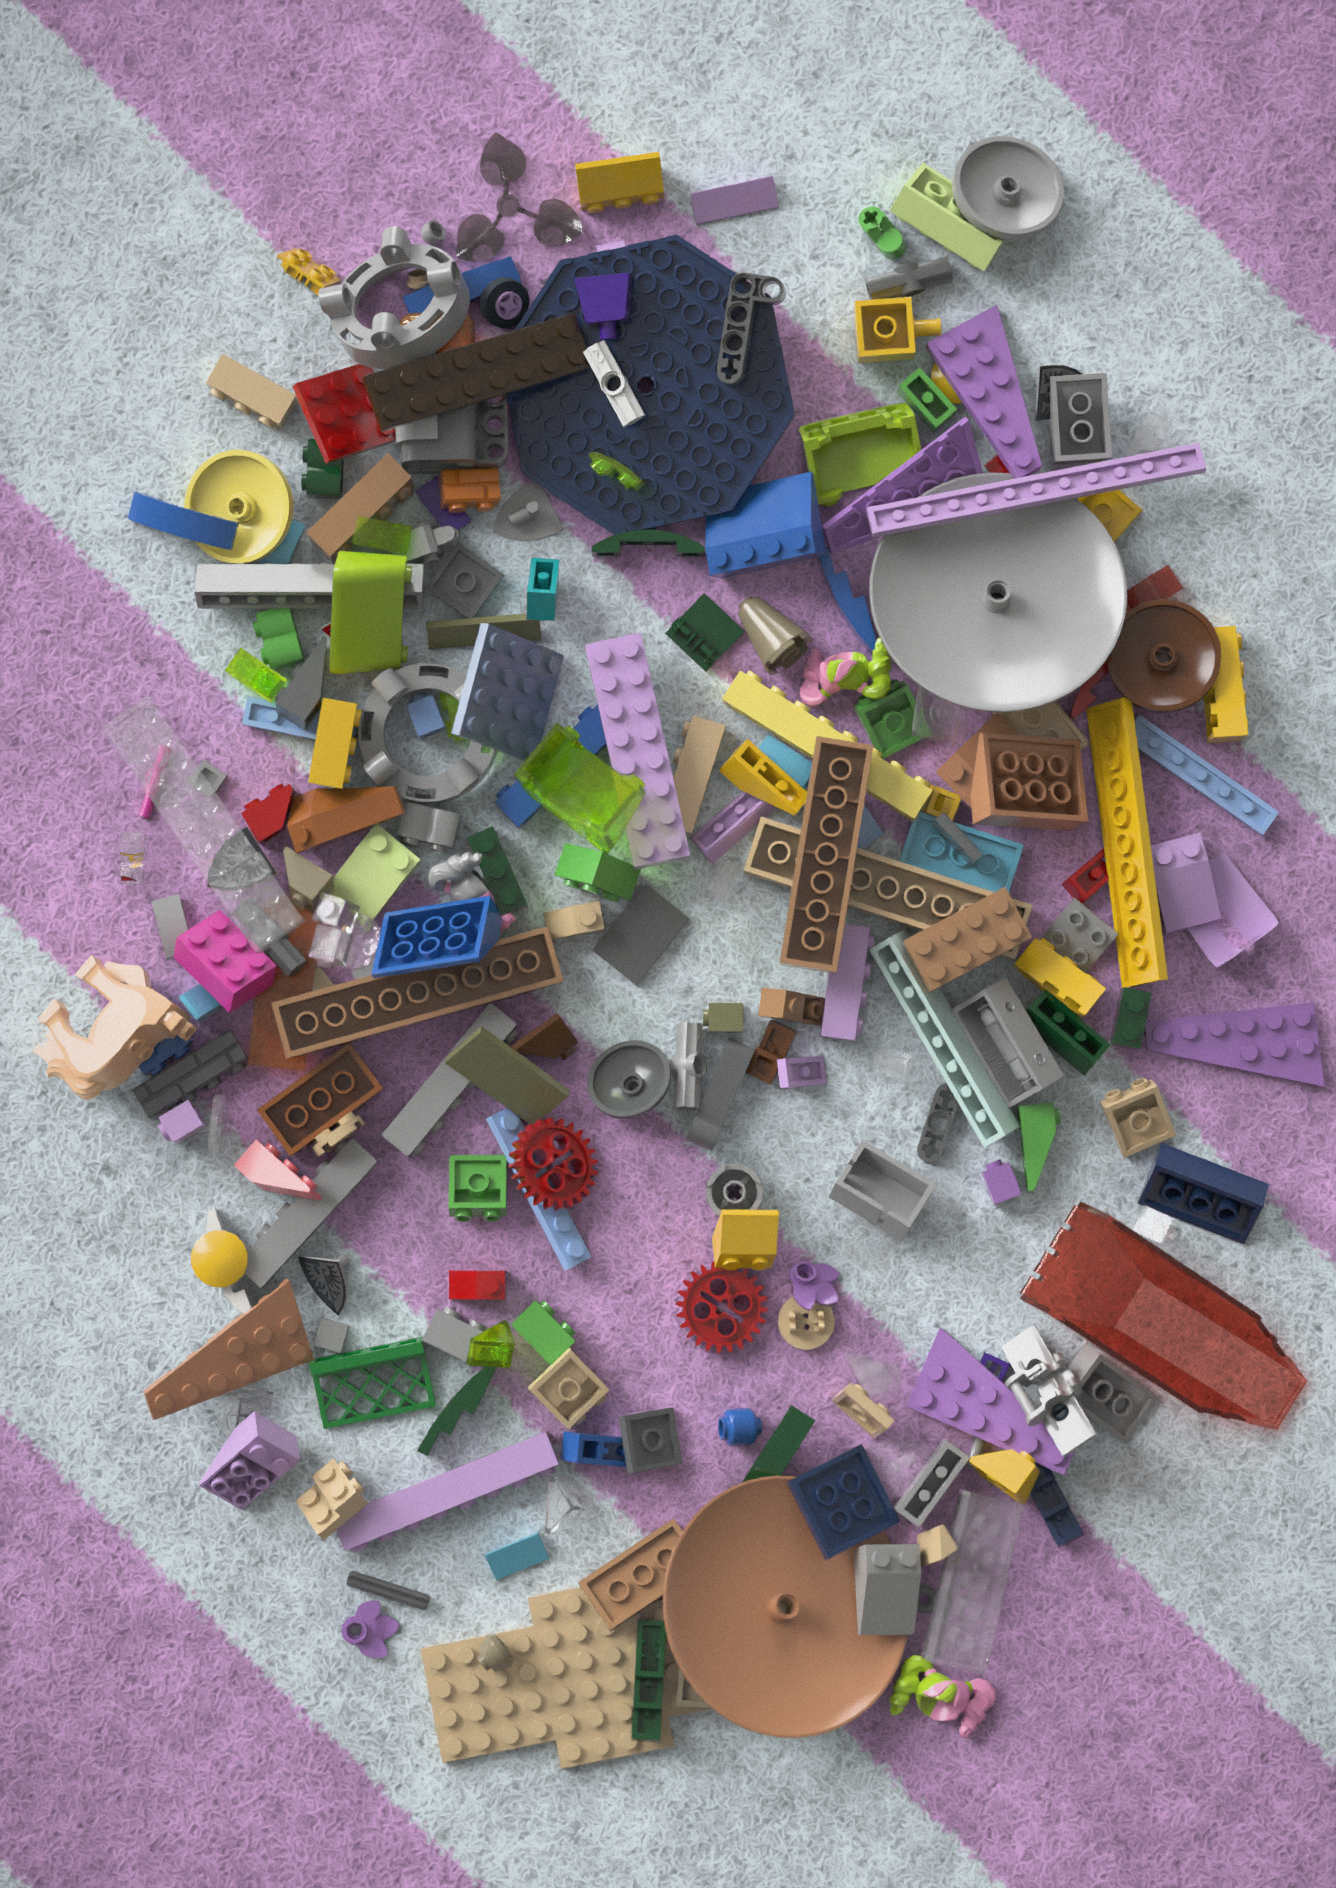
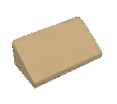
M943 1524L917 1534V1544H920L921 1567L940 1561L957 1550L955 1542Z

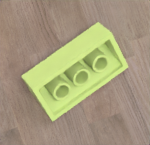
M922 163L905 183L890 209V212L897 215L901 221L911 224L920 230L924 236L933 238L942 244L945 249L956 253L967 260L971 266L982 271L987 269L1007 240L991 236L972 225L961 213L955 202L952 181L925 163Z

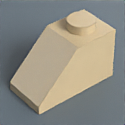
M599 901L573 905L544 913L545 923L549 928L552 941L605 932Z

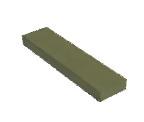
M526 614L426 622L429 649L475 646L481 623L493 625L529 641L542 640L540 621L526 619Z

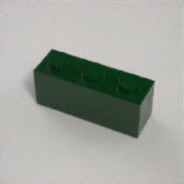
M489 827L467 837L473 853L477 852L483 855L479 867L501 916L508 912L513 914L528 907L494 827Z
M1046 989L1026 1011L1043 1041L1084 1076L1111 1045Z

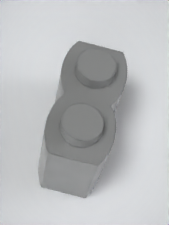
M405 802V814L401 816L397 833L399 837L403 838L402 843L419 847L420 842L431 844V850L443 853L447 852V848L454 849L462 818L460 814Z

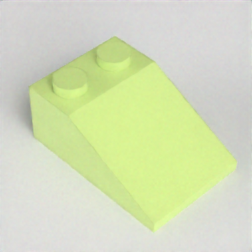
M376 825L360 842L333 878L334 889L329 896L368 928L421 865L422 861L380 825Z

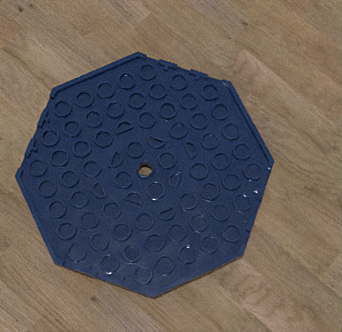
M677 234L657 240L630 244L612 250L608 249L580 257L559 260L515 330L575 313L586 347L588 348L595 343L601 342L599 325H588L585 322L575 278L619 273L631 274L632 291L629 322L616 323L617 339L607 340L606 343L623 375L628 379L629 386L646 416L632 425L623 427L609 399L602 391L592 368L507 394V403L510 408L522 474L614 535L628 531L647 530L734 511L796 416L774 305L756 303L745 377L740 384L729 386L719 379L717 364L729 288L732 278L736 275L735 272ZM747 280L740 281L737 286L738 293H748L752 287L751 283ZM765 293L766 297L772 298L770 295ZM738 308L733 313V320L737 323L743 322L747 317V311L744 308ZM738 336L731 338L728 343L729 349L731 351L739 350L743 344L742 338ZM726 355V358H729L732 362L730 369H725L724 373L731 379L732 375H737L738 373L733 368L734 359L740 361V358ZM615 376L609 379L608 389L610 391L618 390L621 386V380ZM644 378H651L654 382L653 391L647 394L642 393L639 389L640 381Z

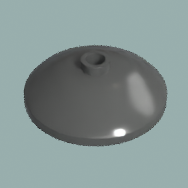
M630 1040L615 1044L600 1054L593 1063L588 1075V1093L594 1105L610 1117L630 1119L642 1116L653 1110L666 1096L671 1083L670 1064L663 1052L651 1043ZM638 1086L636 1090L631 1091L633 1087Z

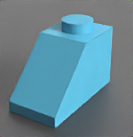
M201 984L179 997L195 1020L201 1023L223 1007Z

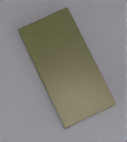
M480 1027L446 1056L445 1064L529 1124H534L537 1120L545 1117L569 1097L570 1090L484 1027Z

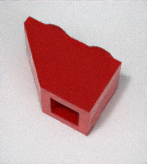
M283 783L279 784L269 791L270 796L262 801L256 798L244 806L246 810L241 815L260 845L286 829L295 793L290 784L284 786Z

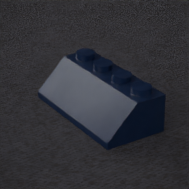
M1161 1143L1137 1204L1244 1244L1264 1207L1269 1184Z

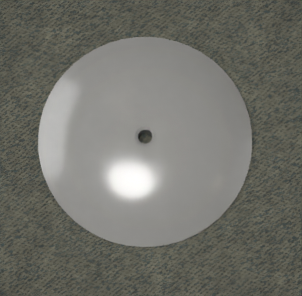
M1010 473L973 474L944 482L926 491L919 497L1014 478ZM1074 498L884 535L872 563L869 597L875 627L882 643L900 669L914 682L935 696L955 705L987 712H1013L1052 703L1082 686L1099 670L1112 652L1123 626L1127 605V585L1121 557L1111 536L1098 518L1084 504ZM999 593L1004 598L996 600L991 597V594Z

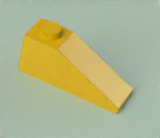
M749 739L744 741L718 770L738 789L792 815H796L806 802L807 791Z

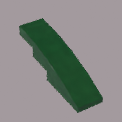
M494 1359L479 1371L448 1402L431 1425L417 1450L418 1452L428 1456L440 1431L451 1435L463 1410L471 1414L475 1413L497 1369L499 1361Z
M790 1405L741 1483L761 1477L781 1476L816 1420Z
M638 1619L631 1741L660 1742L666 1642L664 1620Z

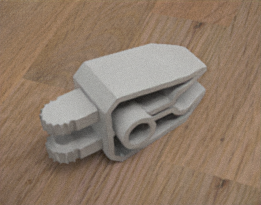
M422 522L411 527L412 530L392 537L380 550L382 554L407 556V563L418 564L422 562L423 565H428L439 561V557L444 555L443 548L452 546L453 543L456 544L460 540L461 533H459L457 528H453V526L448 525L436 528L430 524L428 525V522Z

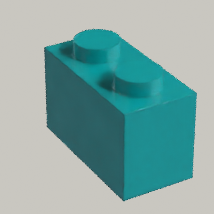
M531 558L527 588L526 619L555 621L560 559Z

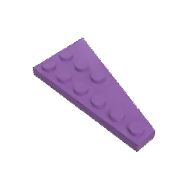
M995 305L927 342L925 348L1011 476L1015 479L1034 474L1041 469L1042 464L999 309Z
M966 417L961 419L823 524L822 529L829 552L835 554L878 538L872 537L867 507L917 498L944 482L963 476L983 473L969 420Z
M1314 1002L1148 1021L1145 1024L1144 1032L1147 1051L1325 1087Z
M941 1327L939 1328L907 1403V1407L1003 1449H1013L1019 1454L1024 1451L1036 1460L1035 1463L1066 1475L1076 1450L1063 1457L1043 1421L1035 1426H1028L1026 1422L1027 1416L1013 1391L1009 1390L1003 1382L955 1341Z

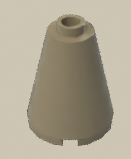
M752 596L747 597L740 603L738 616L764 669L769 675L778 674L776 669L782 665L785 669L789 668L809 649L806 645L807 641L811 643L813 641L809 633L759 596L754 598Z

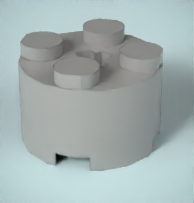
M732 1163L721 1166L713 1172L707 1182V1202L718 1216H720L722 1210H757L762 1202L763 1188L761 1180L754 1170L745 1165ZM736 1184L741 1187L739 1191L740 1195H742L741 1198L737 1200L734 1197L733 1200H730L727 1197L729 1194L727 1187L729 1185L733 1187Z

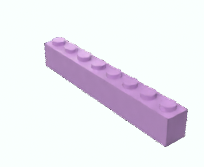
M545 1431L372 1501L336 1531L344 1551L352 1549V1552L356 1553L368 1548V1541L378 1538L379 1542H383L395 1537V1530L405 1527L407 1532L422 1526V1519L431 1516L433 1521L449 1515L447 1509L458 1505L459 1509L462 1510L476 1504L474 1498L485 1494L486 1499L501 1494V1488L506 1485L512 1484V1487L516 1488L528 1483L527 1477L538 1473L541 1478L556 1471L554 1466L558 1465L559 1461L548 1433Z

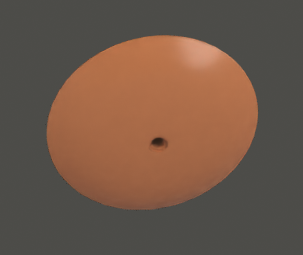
M769 1476L745 1481L725 1490L706 1503L693 1516L675 1544L668 1563L663 1591V1613L670 1647L683 1675L695 1692L712 1709L732 1723L752 1732L779 1738H802L827 1733L846 1725L860 1716L882 1695L891 1682L901 1661L907 1640V1635L858 1636L853 1549L863 1545L891 1544L884 1531H881L838 1555L825 1560L787 1484L795 1476ZM780 1600L787 1606L786 1614H783L779 1609Z

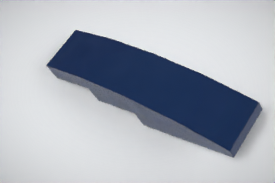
M1035 1463L1034 1465H1036L1040 1472L1030 1495L1058 1548H1061L1082 1537L1084 1533L1057 1484L1051 1469Z

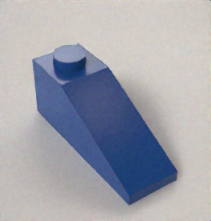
M564 1431L561 1460L583 1464L627 1467L622 1437Z

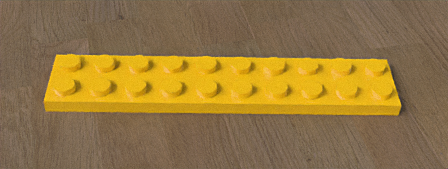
M1125 697L1086 708L1106 868L1109 877L1108 883L1114 930L1118 933L1116 946L1122 988H1131L1168 980L1134 711L1132 703Z

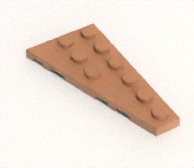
M285 1279L272 1293L258 1300V1304L245 1314L239 1315L211 1337L207 1344L198 1351H193L188 1355L186 1360L179 1366L169 1370L142 1391L153 1421L314 1360L290 1280Z

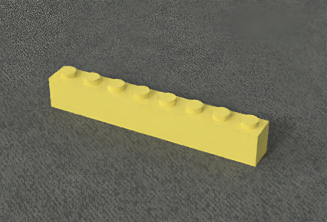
M739 671L722 698L723 704L813 759L817 736L851 742L859 740L845 730L843 733L833 728L835 724L820 715L817 719L809 714L811 709L803 703L796 701L793 704L785 699L787 694L779 688L772 686L769 689L761 684L763 679L751 671H748L747 674ZM873 748L866 793L915 823L933 794V790L929 788L931 784L920 776L916 775L915 778L907 775L905 773L907 769L893 760L891 763H888L881 758L883 754Z

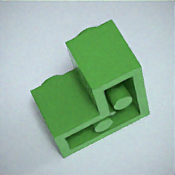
M565 843L554 875L564 879V885L580 890L582 885L583 890L594 894H599V891L603 892L602 898L618 903L619 898L631 901L641 869L634 870L632 864L604 852Z

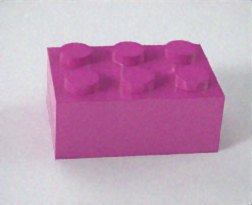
M218 910L176 938L173 958L229 1013L273 985L276 964L221 910Z

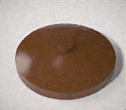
M1151 600L1137 605L1125 613V619L1118 640L1106 660L1107 669L1117 691L1136 707L1155 713L1177 712L1196 704L1212 688L1220 669L1221 646L1214 627L1196 608L1176 600Z

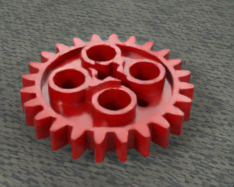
M550 1117L545 1121L539 1119L534 1124L527 1125L525 1131L523 1130L517 1134L520 1140H516L511 1144L516 1150L509 1153V1156L515 1159V1162L510 1164L509 1168L516 1169L517 1171L511 1179H519L521 1182L516 1189L525 1188L527 1191L524 1198L527 1199L533 1196L534 1206L543 1201L544 1210L551 1208L552 1205L555 1211L563 1207L568 1209L573 1204L576 1205L582 1202V1197L590 1194L587 1188L595 1185V1182L590 1178L598 1175L596 1170L591 1169V1166L597 1164L598 1160L590 1158V1155L596 1150L587 1149L586 1147L590 1142V1138L582 1140L580 1137L583 1130L573 1132L574 1123L564 1127V1120L562 1118L555 1123L553 1118ZM553 1140L558 1143L559 1150L554 1147ZM568 1150L572 1152L571 1156L556 1164L539 1178L535 1176L539 1170L554 1162L555 1159L564 1155ZM532 1154L537 1157L538 1164L533 1161ZM569 1164L574 1167L575 1174L570 1171ZM548 1178L553 1181L554 1189L549 1186Z
M714 1261L711 1262V1270H707L704 1265H700L702 1274L698 1275L693 1271L690 1272L694 1280L692 1282L683 1280V1283L688 1287L687 1291L678 1290V1294L684 1297V1301L676 1302L675 1305L683 1307V1311L676 1314V1317H685L686 1320L680 1325V1328L689 1327L691 1329L686 1337L690 1338L696 1335V1346L702 1341L706 1342V1351H709L712 1344L716 1345L717 1353H720L722 1346L725 1345L729 1353H731L733 1349L732 1344L735 1343L739 1348L743 1349L742 1340L744 1338L752 1343L753 1339L750 1333L752 1331L761 1333L759 1328L756 1327L757 1322L766 1323V1320L760 1317V1313L767 1312L768 1309L762 1307L760 1303L768 1298L758 1294L764 1286L755 1287L753 1285L757 1276L755 1275L748 1279L746 1277L748 1268H745L740 1273L738 1269L726 1270L724 1268H715ZM716 1278L722 1279L726 1284V1290L721 1295H714L710 1291V1283ZM704 1291L720 1302L726 1299L728 1301L727 1307L743 1317V1322L737 1321L725 1312H721L720 1315L715 1312L717 1307L700 1296V1292ZM740 1294L746 1295L750 1300L749 1308L745 1311H738L733 1305L735 1297ZM704 1302L709 1305L710 1314L707 1318L699 1319L694 1315V1307L697 1303ZM728 1318L733 1322L734 1329L730 1334L723 1335L718 1331L717 1325L721 1319Z

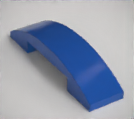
M134 492L128 515L129 520L227 550H232L239 525L238 522L178 506L140 492Z

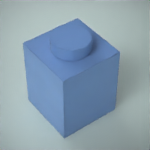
M426 693L410 699L411 703L406 705L420 740L446 730L433 695L427 697Z

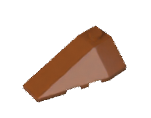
M397 786L349 787L342 789L316 788L292 799L287 828L296 853L310 852L403 815L405 810Z

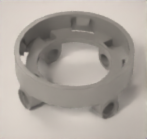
M397 226L387 227L383 230L380 253L357 266L341 284L320 288L318 293L321 309L325 314H328L332 328L346 353L359 364L376 369L392 368L428 357L438 351L460 329L470 304L469 288L453 258L437 247L425 244H411L407 232ZM417 268L427 271L428 282L434 297L425 311L416 319L401 326L395 315L382 312L373 317L372 329L366 328L358 322L356 315L358 302L375 284L403 270ZM441 313L443 314L430 328L423 332ZM349 332L361 341L358 345L347 341L346 335Z
M418 663L396 671L389 668L372 681L371 684L374 689L367 698L361 712L358 738L361 754L365 762L362 767L378 786L380 784L384 787L397 786L400 797L406 800L423 804L448 802L467 794L485 778L495 761L498 751L491 749V753H482L483 745L470 741L464 757L452 765L445 773L435 776H419L402 769L391 757L385 742L387 717L401 698L417 690L435 689L450 694L460 702L467 676L465 673L444 664ZM420 672L442 676L447 673L448 679L438 676H420ZM374 713L373 719L370 720L371 714ZM371 727V741H368V736L370 735ZM408 786L417 789H436L435 797L432 798L431 793L415 791V796L407 793Z

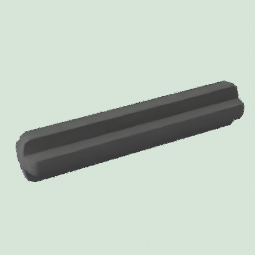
M351 1571L346 1581V1585L422 1610H426L430 1600L428 1594L356 1571Z

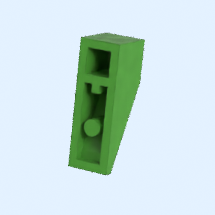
M1053 1102L1017 1106L1026 1192L1035 1190L1056 1133V1125H1060L1059 1108H1054Z

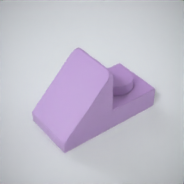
M824 1056L777 1060L780 1088L789 1089L827 1084Z

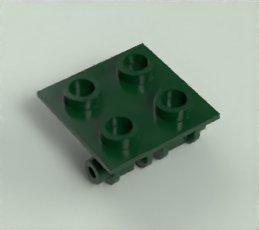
M703 593L680 618L678 617L671 624V628L665 634L707 672L745 631Z

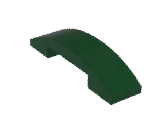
M635 530L619 533L605 538L592 546V556H620V545H677V557H705V547L700 543L680 534L660 530Z

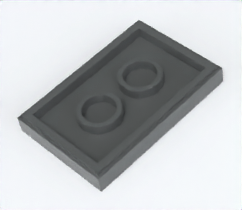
M645 884L592 951L637 986L690 919Z

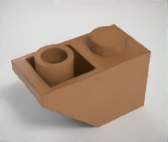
M762 988L758 1016L821 1026L825 998L789 990Z

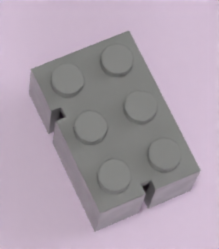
M862 1140L836 1181L829 1198L874 1225L879 1221L882 1223L880 1229L903 1241L936 1184Z

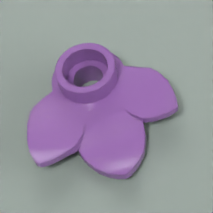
M807 1261L796 1263L789 1272V1279L794 1285L793 1297L795 1301L805 1310H811L815 1302L824 1306L836 1304L838 1296L831 1282L835 1281L840 1273L825 1263L816 1265ZM799 1275H805L807 1279L802 1278Z
M372 1600L362 1603L358 1607L355 1616L345 1620L341 1632L344 1640L349 1644L357 1645L363 1655L372 1658H382L387 1656V1649L383 1640L389 1638L397 1631L399 1623L388 1615L380 1614V1602ZM353 1625L361 1627L360 1635L356 1636L351 1633Z

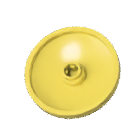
M229 450L212 456L196 470L189 482L185 495V508L239 523L232 550L195 541L205 553L222 562L246 564L267 557L282 543L292 522L293 497L285 475L274 462L256 452Z

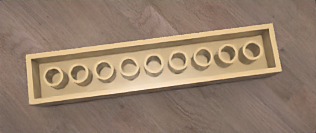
M761 816L743 874L791 889L801 829ZM857 848L847 907L922 931L994 892ZM1012 898L1024 923L1027 925L1033 905ZM1019 946L998 957L1014 961Z

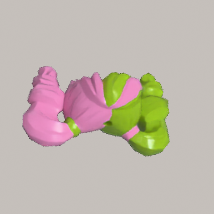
M878 638L875 643L871 662H869L864 654L859 652L839 653L823 661L821 651L815 648L811 649V656L807 658V665L802 673V676L805 678L799 693L802 702L811 707L818 706L831 697L832 694L844 689L858 691L865 697L873 700L884 698L891 690L889 672L892 669L893 660L890 658L881 639ZM869 676L873 679V684L870 686L867 684Z
M913 1655L904 1661L900 1677L896 1679V1683L892 1686L894 1693L889 1699L891 1704L889 1711L894 1716L900 1714L904 1707L908 1705L911 1695L915 1694L918 1708L923 1714L934 1720H956L963 1712L964 1716L961 1720L959 1732L962 1738L968 1739L970 1733L975 1732L978 1724L984 1720L986 1716L985 1711L993 1706L996 1700V1690L988 1680L980 1678L965 1682L950 1679L938 1673L931 1661L925 1656ZM923 1671L925 1672V1677L920 1681L918 1675L919 1672ZM973 1692L974 1697L972 1700H969L970 1693Z

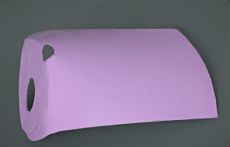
M1225 852L1209 860L1218 906L1239 932L1251 943L1243 949L1234 948L1213 922L1187 928L1206 957L1216 967L1237 956L1278 925L1274 914L1242 876Z

